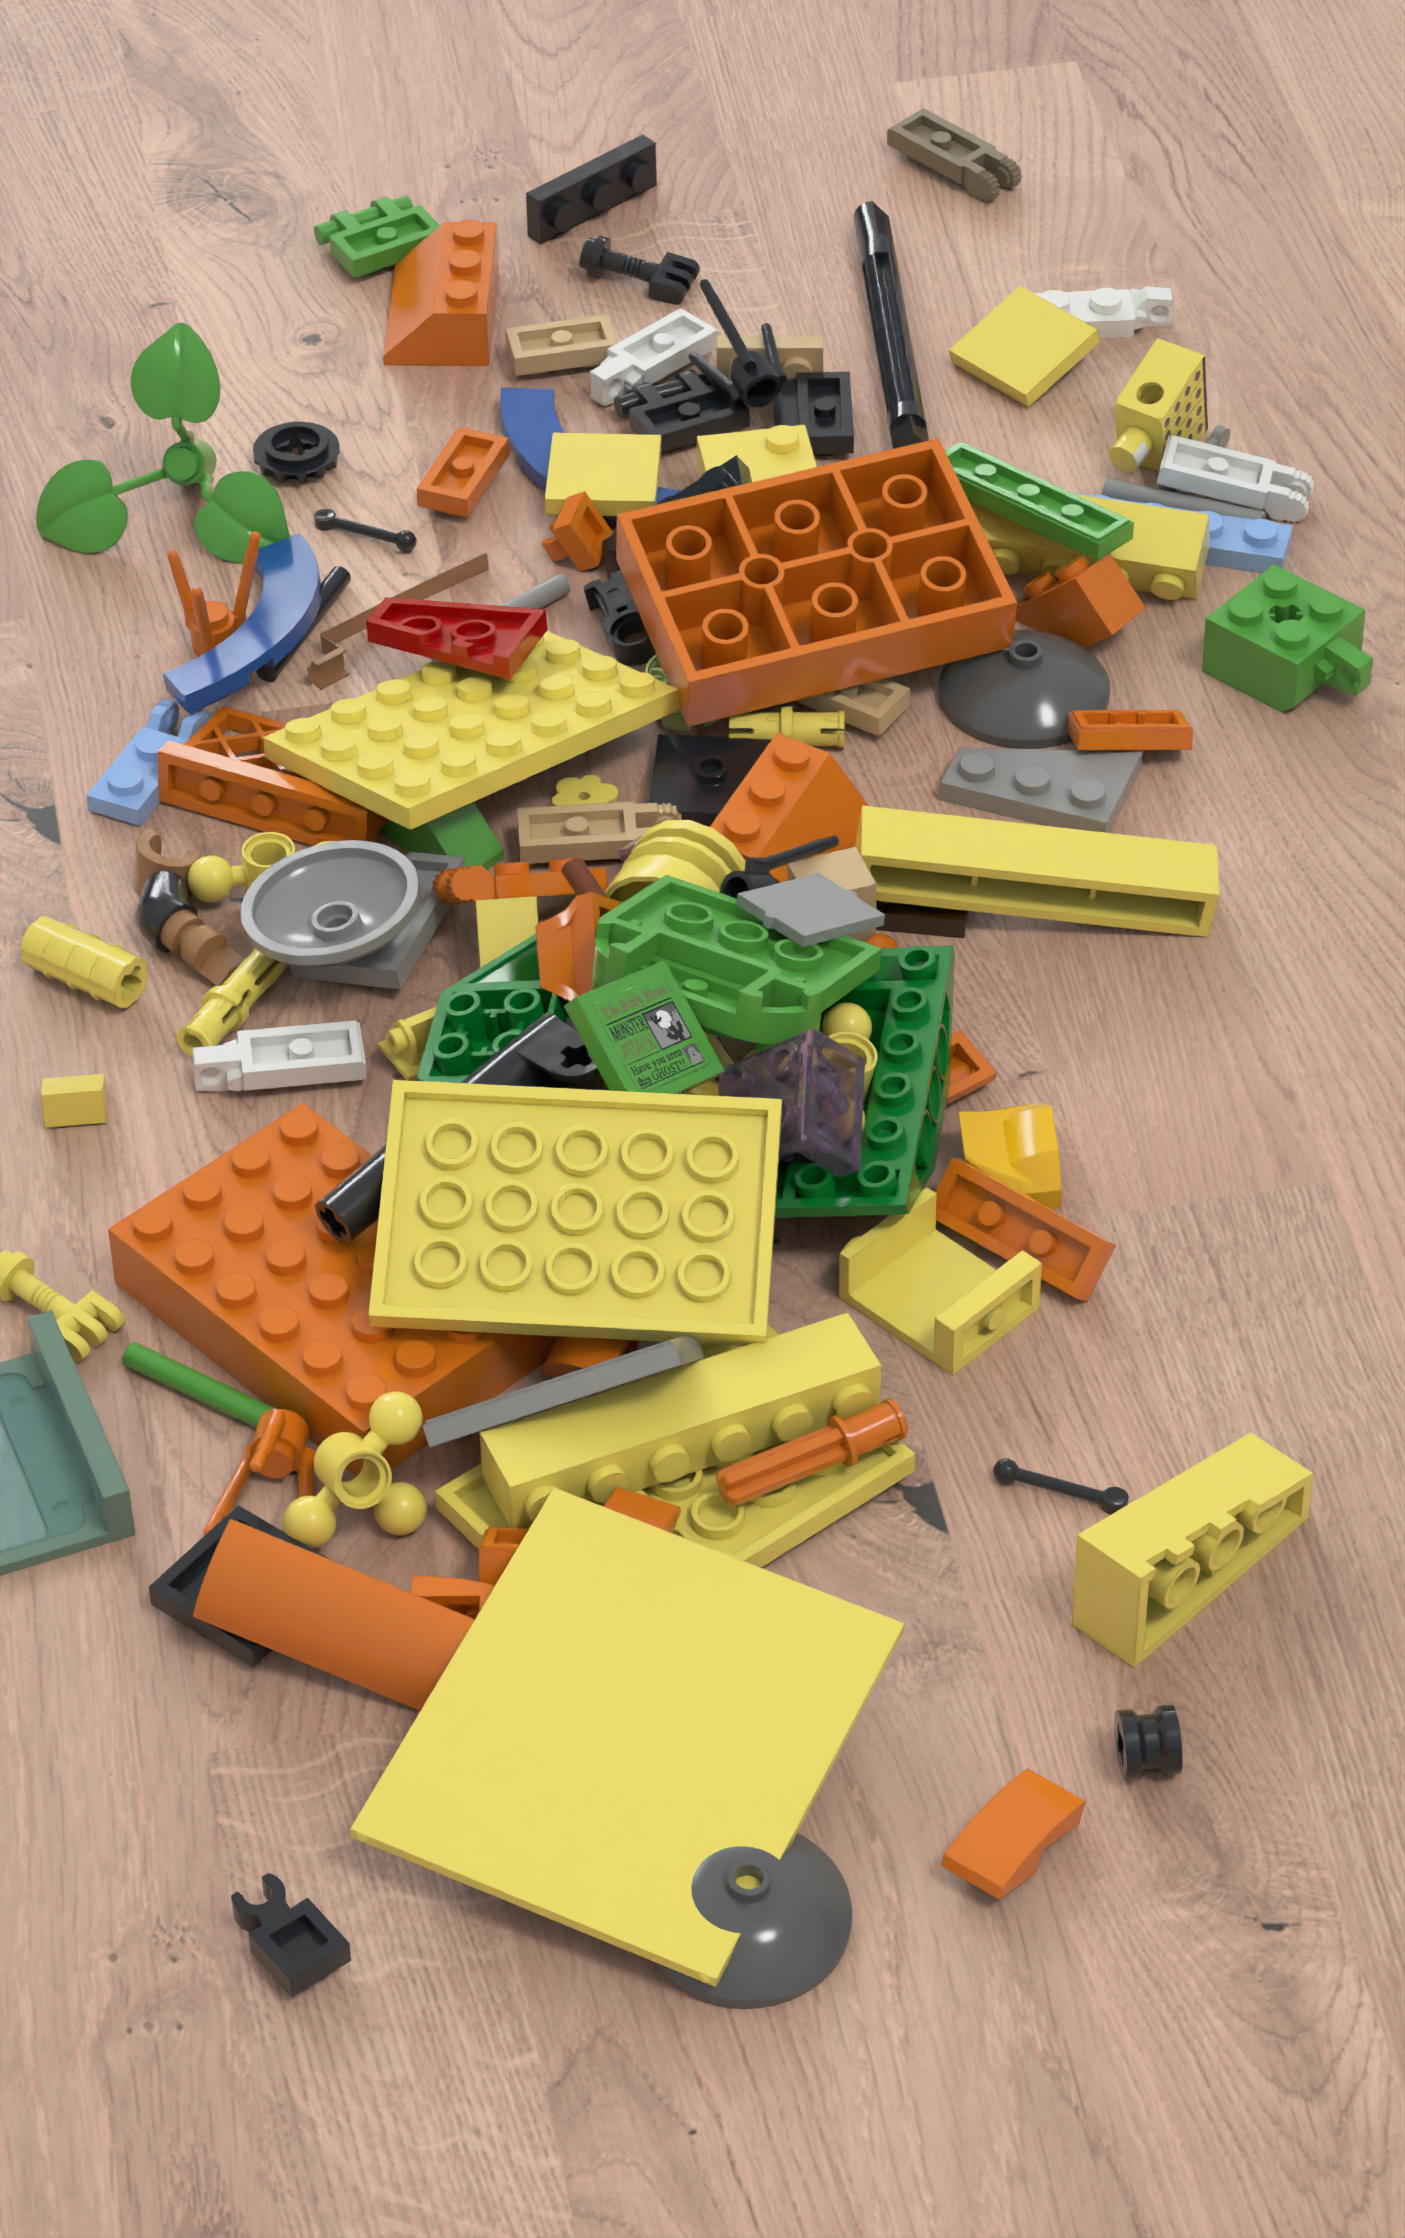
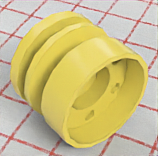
M666 820L648 828L632 849L631 854L623 863L622 869L605 891V894L608 898L623 903L665 875L720 892L721 883L726 875L732 871H745L746 861L734 844L715 829L691 820Z

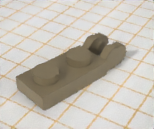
M924 108L887 129V145L946 176L948 179L959 184L963 183L970 196L976 199L980 198L981 202L985 201L986 203L997 198L1000 195V185L1008 190L1019 185L1021 182L1022 171H1020V166L1016 164V161L1014 162L1012 158L1008 159L1007 155L995 150L996 147Z

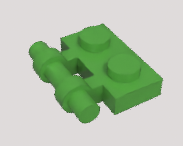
M405 195L393 200L388 196L374 200L369 208L354 213L344 210L332 214L329 221L314 226L313 231L318 244L330 243V253L353 278L362 275L374 274L380 269L397 264L440 225L421 205L413 207L411 199Z

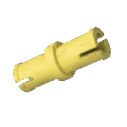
M781 706V712L742 713L729 717V728H752V730H729V738L773 739L776 733H780L811 746H838V748H844V730L821 729H845L844 711L793 712V706Z

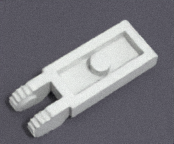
M1175 435L1168 437L1156 484L1172 487L1180 492L1196 493L1224 500L1236 506H1248L1260 510L1264 508L1271 519L1278 521L1286 520L1287 523L1300 522L1301 519H1305L1309 509V501L1306 499L1310 498L1314 488V481L1311 480L1312 476H1309L1308 472L1296 471V468L1277 464L1275 460Z

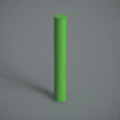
M132 1342L124 1352L123 1365L255 1428L262 1414L276 1409L137 1342Z

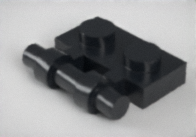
M693 369L677 373L674 380L655 386L650 382L633 386L631 393L614 398V406L620 418L629 416L630 427L635 434L661 435V453L670 452L679 447L697 442V436L729 433L750 426V409L745 403L738 407L735 406L727 392L703 372L696 373Z

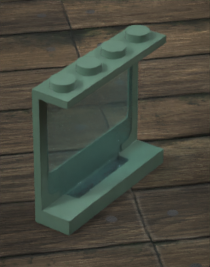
M52 1310L27 1317L32 1353L0 1362V1576L135 1535L129 1488Z

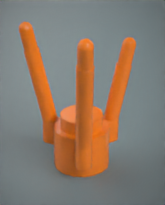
M252 532L249 537L234 610L229 611L227 606L219 601L206 602L203 590L200 587H194L191 593L178 553L175 550L168 553L172 575L184 609L185 626L191 630L193 652L198 657L219 645L246 621V610L261 540L258 532Z
M272 1409L260 1416L252 1443L246 1445L241 1463L204 1528V1536L229 1514L252 1471L259 1472L273 1479L284 1478L291 1472L296 1471L298 1472L299 1497L314 1496L313 1469L316 1451L306 1446L310 1432L304 1418L287 1409Z

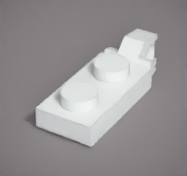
M1145 286L1142 290L1132 288L1130 291L1129 289L1100 288L1095 291L1063 292L1048 290L1043 293H1034L1096 328L1099 339L1134 337L1136 329L1172 326L1173 298L1171 288Z
M682 308L676 310L607 349V358L600 366L590 371V398L603 406L614 403L615 397L626 394L633 386L646 382L653 384L691 363L688 358L689 353L694 351L703 356L717 348V335H720V331Z
M356 1020L237 1031L236 1040L226 1042L223 1045L194 1047L192 1049L196 1091L226 1092L227 1090L241 1091L242 1089L247 1091L367 1080L360 1023L356 1022Z

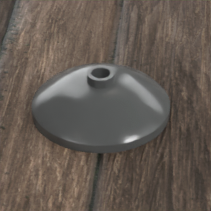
M1014 630L1013 643L1007 649L946 663L939 681V699L942 709L956 727L982 742L1011 749H1042L1073 741L1068 733L1069 712H1072V710H1107L1110 698L1108 674L1093 654L1070 639L1038 630Z
M797 1833L792 1844L787 1848L780 1860L764 1850L749 1846H734L719 1850L711 1854L699 1865L691 1885L694 1904L699 1913L708 1922L720 1929L741 1933L730 1961L717 1986L714 1987L703 1983L700 1980L656 1962H653V1964L671 1983L682 1991L717 2006L732 2009H758L791 2001L811 1991L823 1982L839 1964L845 1953L852 1926V1904L846 1882L831 1858L819 1846ZM749 1875L757 1878L761 1885L755 1889H744L736 1883V1880L741 1876Z

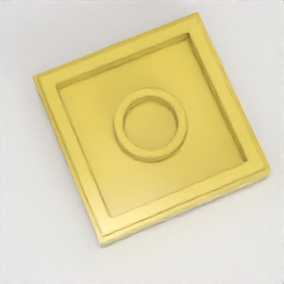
M1019 286L949 349L951 362L1029 407L1090 352L1100 340L1096 328L1026 288Z
M553 433L545 494V514L559 515L567 497L583 491L587 493L602 516H617L620 513L656 505L661 461V435Z

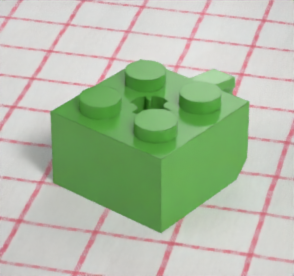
M1273 564L1206 617L1202 672L1280 712L1294 708L1322 684L1357 696L1370 685L1372 679L1373 658L1362 652L1366 610Z

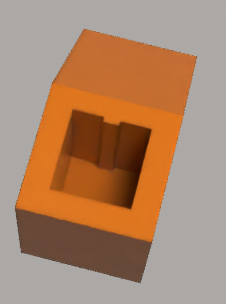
M1110 553L1098 561L1095 559L1087 561L1084 554L1060 567L1055 572L1056 577L1048 570L1028 582L1022 588L1026 597L1017 603L1015 620L1034 630L1063 636L1086 648L1113 636L1146 607Z

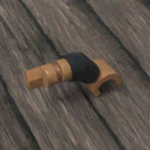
M147 828L139 834L136 841L134 887L140 896L135 913L136 924L141 934L160 952H173L175 955L181 956L192 968L216 986H221L245 958L227 945V939L210 925L204 924L202 919L198 917L197 909L189 902V896L192 895V892L188 886L187 876L192 864L201 858V851L188 850L186 855L179 859L162 856L161 837L154 828Z

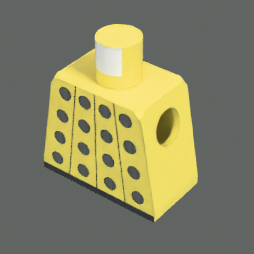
M1159 338L1156 339L1115 403L1117 441L1109 451V458L1117 468L1125 472H1134L1141 465L1159 472L1169 436L1175 435L1198 441L1208 430L1205 355Z

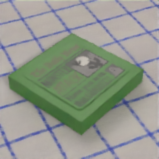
M665 960L575 997L564 1006L610 1091L682 1094L715 1079L725 1072L723 1065Z

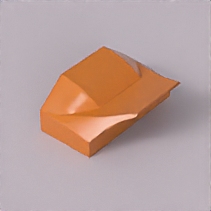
M593 892L576 896L564 911L536 925L540 987L568 1001L592 991V963L597 923L604 914L622 902Z

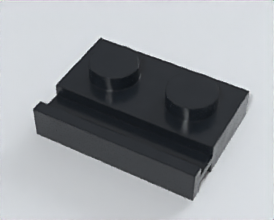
M850 371L796 373V379H787L782 384L780 394L773 401L774 426L805 425L813 454L831 456L834 454L854 453Z

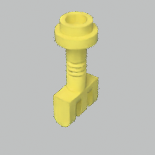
M5 1250L0 1253V1299L7 1302L19 1296L42 1311V1313L52 1310L73 1361L81 1362L91 1352L89 1345L98 1347L107 1340L108 1333L106 1330L116 1332L125 1324V1317L120 1309L95 1291L91 1290L74 1304L33 1275L35 1263L32 1258L21 1251L12 1253L9 1250Z

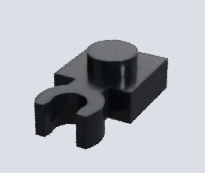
M267 1873L262 1876L263 1894L267 1899V1902L263 1904H250L239 1892L231 1895L235 1922L243 1930L251 1932L249 1933V1942L252 1954L291 1997L351 1961L350 1943L309 1898L290 1908L287 1905L285 1886L275 1875Z

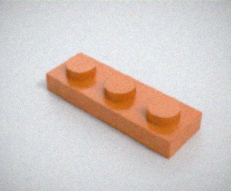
M952 1157L935 1191L937 1193L936 1220L1008 1261L1023 1250L1042 1263V1280L1079 1300L1088 1302L1116 1247V1244L961 1159Z

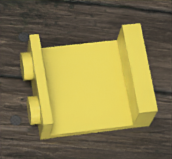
M927 1187L921 1192L909 1214L888 1215L863 1236L854 1237L847 1243L843 1251L840 1252L839 1298L953 1376L1040 1308L1042 1263L1022 1250L996 1270L936 1230L937 1193Z

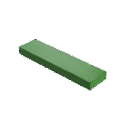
M959 442L945 450L968 500L1097 561L1133 539L1134 522L1126 517L963 442Z

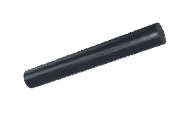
M335 566L330 570L320 584L321 604L308 632L296 647L274 667L263 665L256 670L259 678L267 682H274L351 581V575L345 568Z

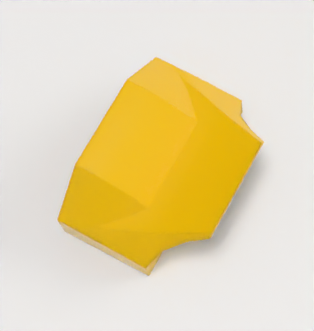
M1028 1104L985 1111H958L966 1161L1051 1209L1061 1208L1062 1186L1059 1147L1052 1106L1050 1104Z

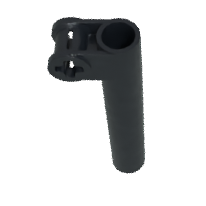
M550 1013L543 1014L460 1082L467 1084L610 1091L578 1031ZM386 1145L322 1197L315 1205L316 1214L320 1222L340 1242L350 1243L379 1219Z

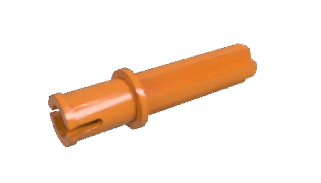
M893 1398L886 1399L881 1404L844 1419L838 1415L831 1416L827 1420V1426L720 1469L716 1474L719 1492L725 1503L738 1506L839 1463H843L846 1467L853 1466L857 1463L858 1456L893 1441L907 1438V1421L900 1406Z

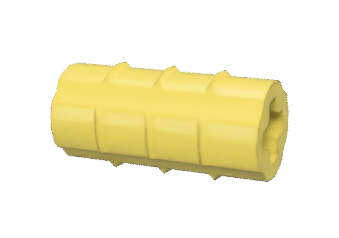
M41 916L28 927L21 942V960L26 966L44 973L48 979H57L66 983L72 990L84 991L95 1000H104L119 1008H128L140 998L145 989L148 973L147 962L143 958L125 951L121 945H112L101 940L96 934L82 932L73 924H65L49 916Z

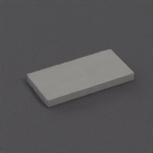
M690 1335L679 1337L426 1420V1424L422 1425L430 1448L705 1358L701 1346L695 1337L692 1338Z

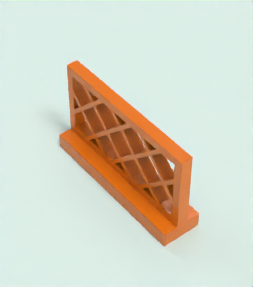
M223 706L184 744L169 740L158 751L159 801L264 832L281 833L292 840L312 846L323 841L358 840L376 843L377 832L389 820L301 775L288 772L286 768L266 759L263 737L285 728L286 723ZM228 729L246 733L227 737L223 735ZM259 750L261 752V754L242 757L235 756V753Z

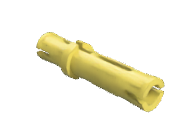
M254 949L221 986L212 987L204 995L201 1001L202 1008L178 1031L177 1042L183 1052L192 1058V1049L194 1047L217 1046L229 1032L239 1030L248 1020L249 1009L289 964L269 958L257 949Z

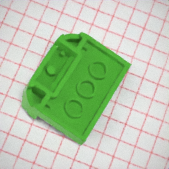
M665 875L599 919L592 963L593 977L591 989H597L665 960L704 1032L714 1036H731L740 1040L754 1042L756 1049L764 1054L785 1056L792 1053L794 1043L804 1042L818 1036L821 1013L880 970L883 948L848 936L801 947L775 929L765 928L761 920L736 905V898Z

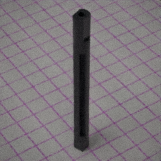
M873 201L865 202L859 205L853 217L893 449L929 441L889 216Z

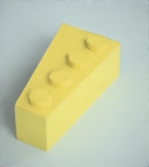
M1250 1432L1077 1535L1075 1579L1072 1585V1592L1074 1593L1072 1625L1135 1668L1309 1518L1313 1473Z

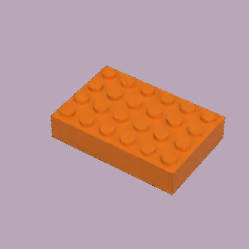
M939 438L617 514L616 560L668 683L678 688L680 711L687 727L1007 649L1013 643L1017 601Z
M302 1103L108 1228L115 1283L264 1403L276 1409L293 1411L304 1418L309 1427L310 1433L308 1438L318 1446L329 1436L340 1432L354 1433L364 1439L371 1430L369 1413L373 1403L380 1396L388 1392H403L413 1397L421 1408L423 1416L422 1425H424L426 1420L495 1398L542 1365L557 1336L370 1327L369 1306L378 1220L350 1243H343L334 1238L325 1229L316 1214L315 1205L373 1155ZM421 1426L419 1433L411 1441L402 1445H389L381 1454L388 1462L391 1470L428 1444L423 1427ZM364 1458L350 1462L346 1469L357 1477L363 1468Z

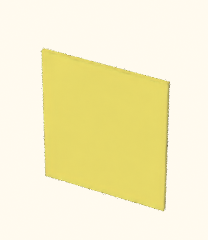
M553 1488L350 1828V1837L716 1987L730 1961L741 1933L720 1929L708 1922L700 1914L694 1904L691 1892L692 1880L697 1868L713 1853L734 1846L758 1848L772 1854L779 1860L795 1839L904 1632L905 1623ZM749 1875L741 1876L736 1880V1883L744 1889H755L761 1885L757 1878Z

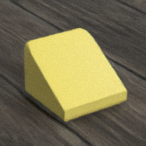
M105 1074L43 1079L41 1103L45 1128L107 1123Z

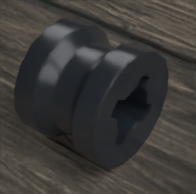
M1172 1704L1157 1706L1152 1714L1138 1715L1131 1709L1116 1710L1114 1716L1115 1746L1120 1773L1124 1780L1139 1779L1144 1771L1160 1770L1166 1776L1181 1774L1183 1764L1181 1733L1177 1713Z

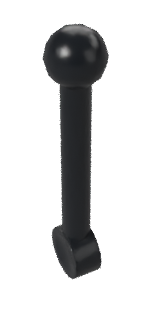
M321 509L314 514L315 526L320 530H330L333 528L346 530L394 543L403 552L413 550L417 543L415 534L409 530L396 533L336 517L335 511L331 509Z
M1010 1458L998 1460L993 1467L995 1479L1002 1484L1019 1481L1101 1504L1103 1511L1109 1515L1128 1505L1129 1496L1120 1487H1109L1101 1491L1018 1468L1016 1462Z

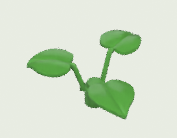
M184 322L172 326L140 354L133 366L130 378L132 395L139 408L153 419L160 420L171 417L172 428L181 438L180 442L171 445L166 450L163 457V468L113 486L111 474L102 462L86 459L74 461L58 470L48 481L41 493L36 512L37 529L42 537L76 552H100L115 545L121 539L127 527L128 511L118 495L169 478L175 484L184 486L201 483V495L208 504L203 506L196 514L194 529L202 545L213 555L221 559L243 563L252 532H258L261 536L259 548L291 537L279 494L273 485L261 475L251 471L232 472L223 476L217 482L214 493L211 491V483L214 481L212 474L217 464L215 452L205 441L194 439V433L184 427L182 419L192 423H201L212 417L220 400V378L214 359L206 344Z

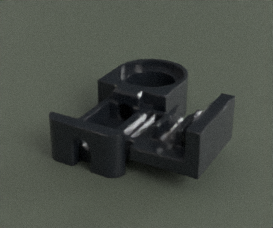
M621 570L610 574L611 580L602 583L600 579L587 583L584 586V593L589 609L591 611L600 608L605 619L600 620L605 639L617 661L628 666L648 663L656 655L649 636L636 643L627 644L622 642L629 635L639 632L647 633Z

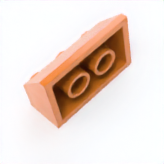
M472 219L459 222H444L395 264L383 356L384 365L489 366L499 277L496 222H479Z
M776 733L710 827L731 841L745 861L749 857L764 858L835 835L839 838L840 842L837 847L813 855L817 856L854 847L862 805L868 806V804L830 753ZM787 865L770 870L769 873L780 883L787 881Z

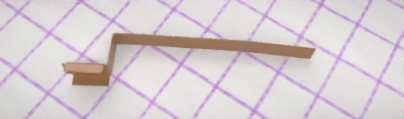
M487 553L431 577L392 598L424 600L489 569ZM379 604L320 633L322 651L326 655L312 661L311 666L307 667L309 684L314 683L316 687L322 690L350 675L344 669L343 653L347 652V650L336 645V643L366 629V620Z

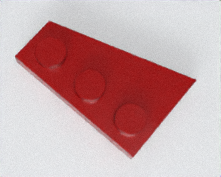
M385 597L366 620L368 642L507 679L513 677L548 630L546 609Z

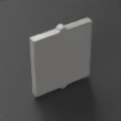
M819 873L737 894V906L761 920L765 928L775 929L801 947L881 927L884 925L885 914L859 899L856 892L846 891Z

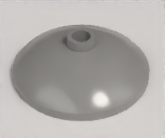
M358 840L328 842L288 855L260 874L251 884L243 898L240 911L245 935L252 946L269 958L300 967L336 966L366 957L395 939L409 924L419 907L421 886L417 871L412 862L401 852L389 846Z

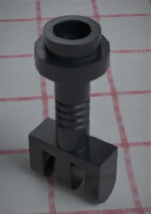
M598 236L597 239L587 238L579 261L580 268L587 269L588 275L600 278L604 270L649 282L648 297L674 305L682 303L700 272V266L695 260L667 252L661 263L658 264L611 250V239L604 236Z

